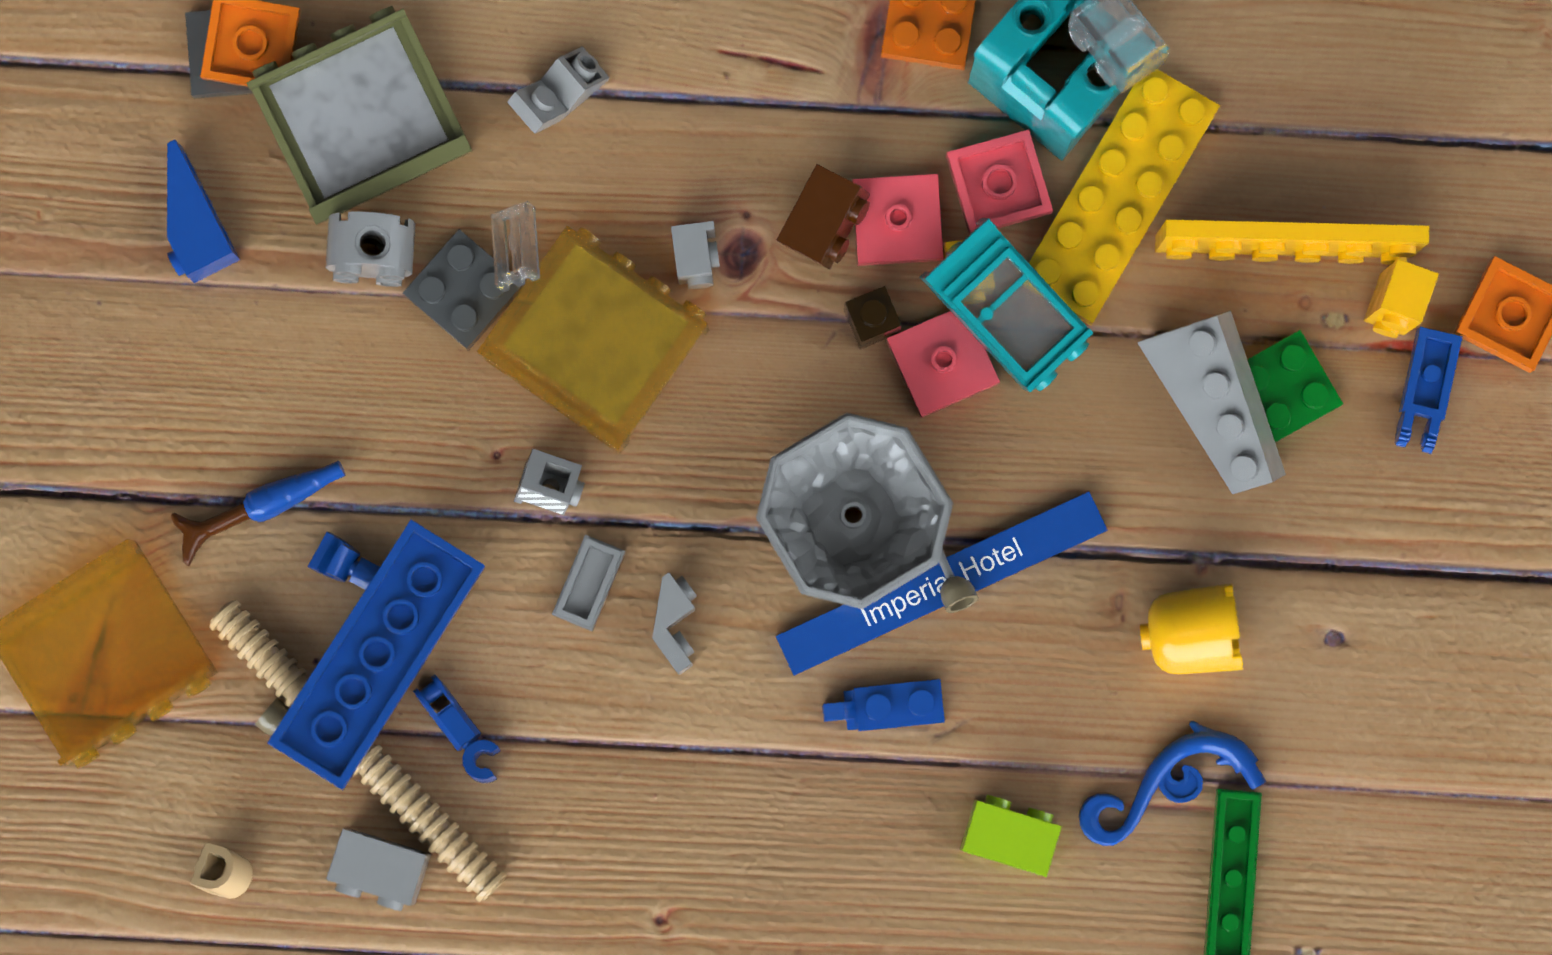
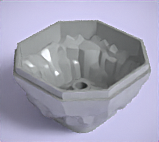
M845 413L771 458L756 519L801 594L864 609L939 563L953 502L907 427ZM851 507L858 508L862 514L861 520L857 523L848 522L845 518L847 509Z

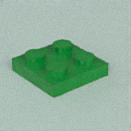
M1301 330L1247 359L1275 443L1343 405L1342 400Z

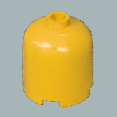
M1232 583L1169 592L1160 595L1152 602L1148 610V623L1140 624L1142 650L1151 649L1154 662L1161 670L1169 674L1178 675L1243 670Z

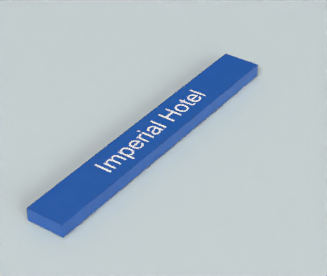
M1087 492L946 558L954 576H960L970 581L977 592L1108 531L1090 492ZM938 563L864 609L842 605L777 635L776 639L793 676L944 607L940 590L946 577L940 564Z

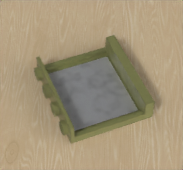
M393 6L384 8L369 16L372 24L356 30L354 24L346 26L330 35L333 42L317 49L315 43L306 45L292 52L291 55L294 60L281 67H278L276 61L254 70L252 73L255 79L246 83L248 88L252 90L316 224L329 220V216L333 213H344L472 151L404 9L395 12Z

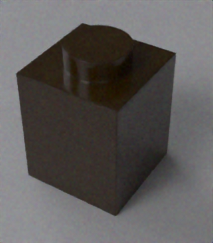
M885 286L845 302L844 312L860 349L900 333L902 325Z

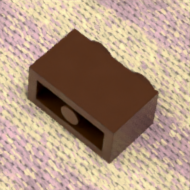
M816 164L776 241L830 270L834 262L839 263L844 257L849 246L847 237L854 224L859 225L865 218L870 203L867 201L870 194L861 186Z

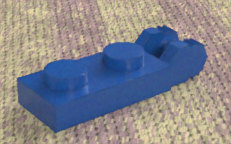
M1419 327L1416 330L1399 412L1402 414L1397 426L1396 446L1405 448L1411 438L1414 416L1428 419L1421 438L1422 452L1432 454L1441 421L1445 420L1463 336Z

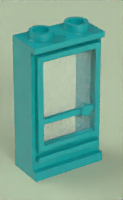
M981 218L976 223L978 227L963 242L955 243L946 252L948 256L931 272L925 271L919 278L1022 389L1030 393L1035 388L1041 391L1057 377L1058 373L1055 369L1066 359L1070 362L1075 360L1088 348L1089 343L1086 340L1093 332L1001 234L990 219Z

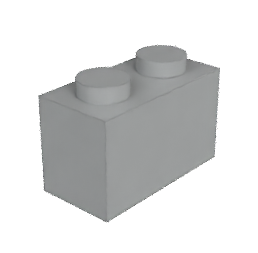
M351 828L342 829L326 880L337 883L335 888L337 892L360 898L362 891L379 896L377 904L402 911L404 904L408 906L416 904L431 854Z

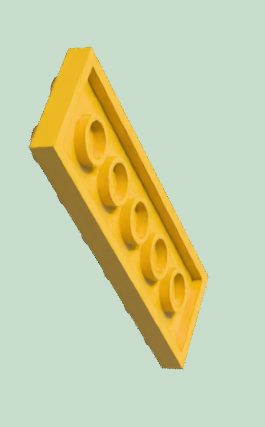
M1146 63L1029 262L1070 309L1090 326L1098 316L1221 106ZM1028 280L1022 284L1023 287L1044 298Z
M1165 220L1155 235V252L1166 253V258L1173 260L1191 259L1192 253L1209 254L1210 260L1216 261L1235 259V254L1252 255L1253 261L1259 262L1278 260V255L1295 256L1296 262L1302 263L1321 261V256L1338 257L1339 263L1344 264L1364 262V257L1381 258L1382 264L1391 265L1397 259L1407 262V258H1412L1429 244V226Z

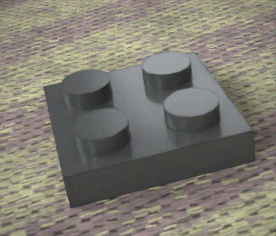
M458 229L405 289L403 294L469 351L525 286Z

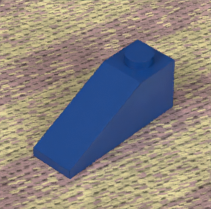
M176 140L167 143V239L173 249L167 255L179 276L186 274L189 279L196 283L239 261L240 258L184 148Z

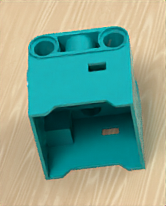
M1018 0L975 51L968 83L1021 128L1030 130L1033 138L1063 161L1088 129L1141 70L1147 56L1156 44L1126 19L1118 24L1090 0ZM1031 14L1041 20L1042 27L1038 30H1027L1022 26ZM1070 16L1096 37L1099 42L1066 79L1063 88L1056 95L1057 91L1026 65L1067 17ZM1091 70H1101L1108 76L1109 84L1103 87L1094 86L1088 80L1087 73Z

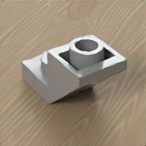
M582 46L557 58L541 80L516 91L507 103L533 133L536 134L564 119L602 87L610 77L599 66L597 60Z
M667 573L662 577L652 639L680 675L693 666L688 657L694 651L680 631L672 636L668 630L696 610L691 601L697 595L683 576L675 580L670 573Z

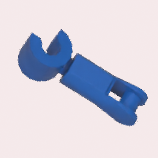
M326 532L308 565L310 569L340 582H345L348 576H350L349 582L366 590L380 568L364 558L357 561L360 552L330 532Z
M434 674L431 677L433 681L420 691L417 688L413 690L414 694L457 752L465 750L462 760L467 774L473 780L480 783H491L497 780L489 768H478L476 761L482 754L495 756L501 751L494 742L478 740L481 732L444 683ZM444 694L450 704L436 714L430 704Z

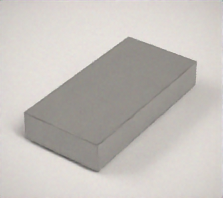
M585 535L552 615L593 632L626 552Z

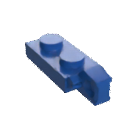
M940 679L853 688L854 690L843 691L844 702L822 705L824 722L846 720L847 730L858 729V732L945 723Z

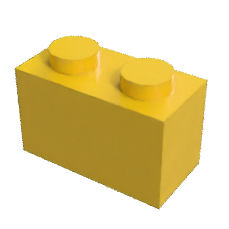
M1397 259L1380 273L1364 322L1373 324V331L1387 337L1397 338L1398 334L1406 335L1423 322L1439 273Z

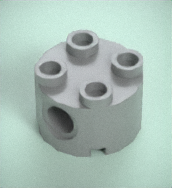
M360 211L348 212V220L341 221L340 212L333 213L329 216L325 268L333 272V281L358 283L359 277L376 278V284L380 286H402V280L412 275L416 223L408 218V220H405L404 225H400V216ZM368 243L373 244L379 249L381 254L377 256L367 255L360 246Z

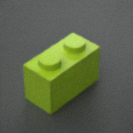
M988 794L986 795L985 802L974 800L960 851L1047 877L1062 826L1052 823L1054 815L1030 807L1028 808L1027 815L1010 810L1011 801Z

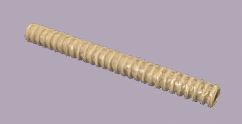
M235 600L227 603L212 617L209 628L212 631L218 630L220 632L218 637L223 641L227 639L229 641L228 647L231 650L237 649L239 651L237 655L239 659L243 660L246 658L248 660L247 667L249 669L255 668L257 670L256 676L259 679L265 678L267 680L266 686L270 689L274 687L277 690L275 695L278 698L284 697L286 699L285 705L290 708L308 680L305 676L307 670L303 667L298 669L296 666L298 661L295 658L289 659L287 657L288 651L285 648L279 649L277 647L279 642L276 639L270 640L268 638L269 632L266 629L260 630L258 628L260 623L256 619L252 621L249 619L250 612L248 610L241 611L239 609L241 607L239 601ZM372 745L353 775L360 774L362 776L360 782L363 785L369 784L372 787L370 792L373 795L378 793L381 796L380 802L382 804L388 803L391 806L389 811L392 814L398 813L401 816L399 821L402 824L407 822L410 825L408 831L411 834L417 832L420 835L418 841L420 843L426 842L429 845L427 850L430 853L435 851L439 855L437 860L440 863L445 861L448 864L446 869L450 873L455 871L458 874L456 879L459 882L464 880L468 884L466 890L468 892L474 890L477 893L475 899L478 902L485 901L506 880L507 874L504 871L499 873L495 869L497 863L495 861L489 863L486 860L488 854L485 851L480 853L476 849L478 844L475 841L470 843L467 840L469 835L466 832L460 833L457 830L459 825L456 822L451 824L448 821L449 815L446 812L441 814L438 811L440 806L437 803L431 804L428 801L430 799L428 793L423 795L420 793L421 786L418 783L413 785L410 782L411 776L409 774L403 775L400 772L402 767L399 764L393 765L391 763L392 757L389 754L384 756L381 753L383 748L380 745Z

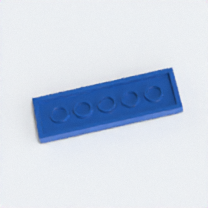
M410 520L267 744L341 790H344L485 569V565L418 523Z

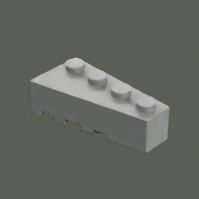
M1231 311L1137 342L1232 494L1272 483L1286 475Z

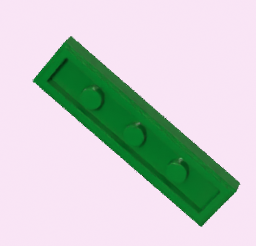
M1216 789L1204 955H1250L1262 793Z

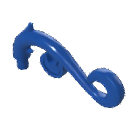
M1190 721L1189 725L1193 733L1183 735L1171 742L1155 757L1147 768L1130 812L1122 826L1116 830L1107 831L1100 825L1099 814L1105 808H1116L1120 812L1124 810L1122 800L1116 796L1104 793H1097L1089 797L1082 804L1079 812V825L1084 835L1093 843L1102 846H1113L1122 842L1133 832L1158 787L1168 800L1175 803H1186L1197 798L1203 787V778L1197 769L1192 766L1183 765L1181 767L1183 772L1182 779L1175 780L1171 776V770L1182 759L1198 753L1218 755L1220 758L1216 760V763L1218 765L1232 766L1236 774L1241 772L1251 790L1266 782L1256 765L1258 759L1252 750L1235 736L1204 727L1195 721Z

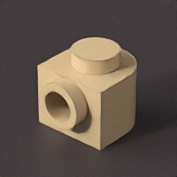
M205 842L200 858L195 864L190 885L209 894L229 899L236 898L248 889L253 876L252 866L246 858L224 847Z

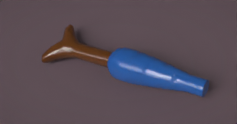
M338 460L323 468L292 475L259 486L247 493L243 504L202 522L193 521L179 514L172 513L171 519L173 524L183 533V562L190 566L196 552L209 537L249 519L257 522L270 520L304 501L327 484L346 476L342 464Z

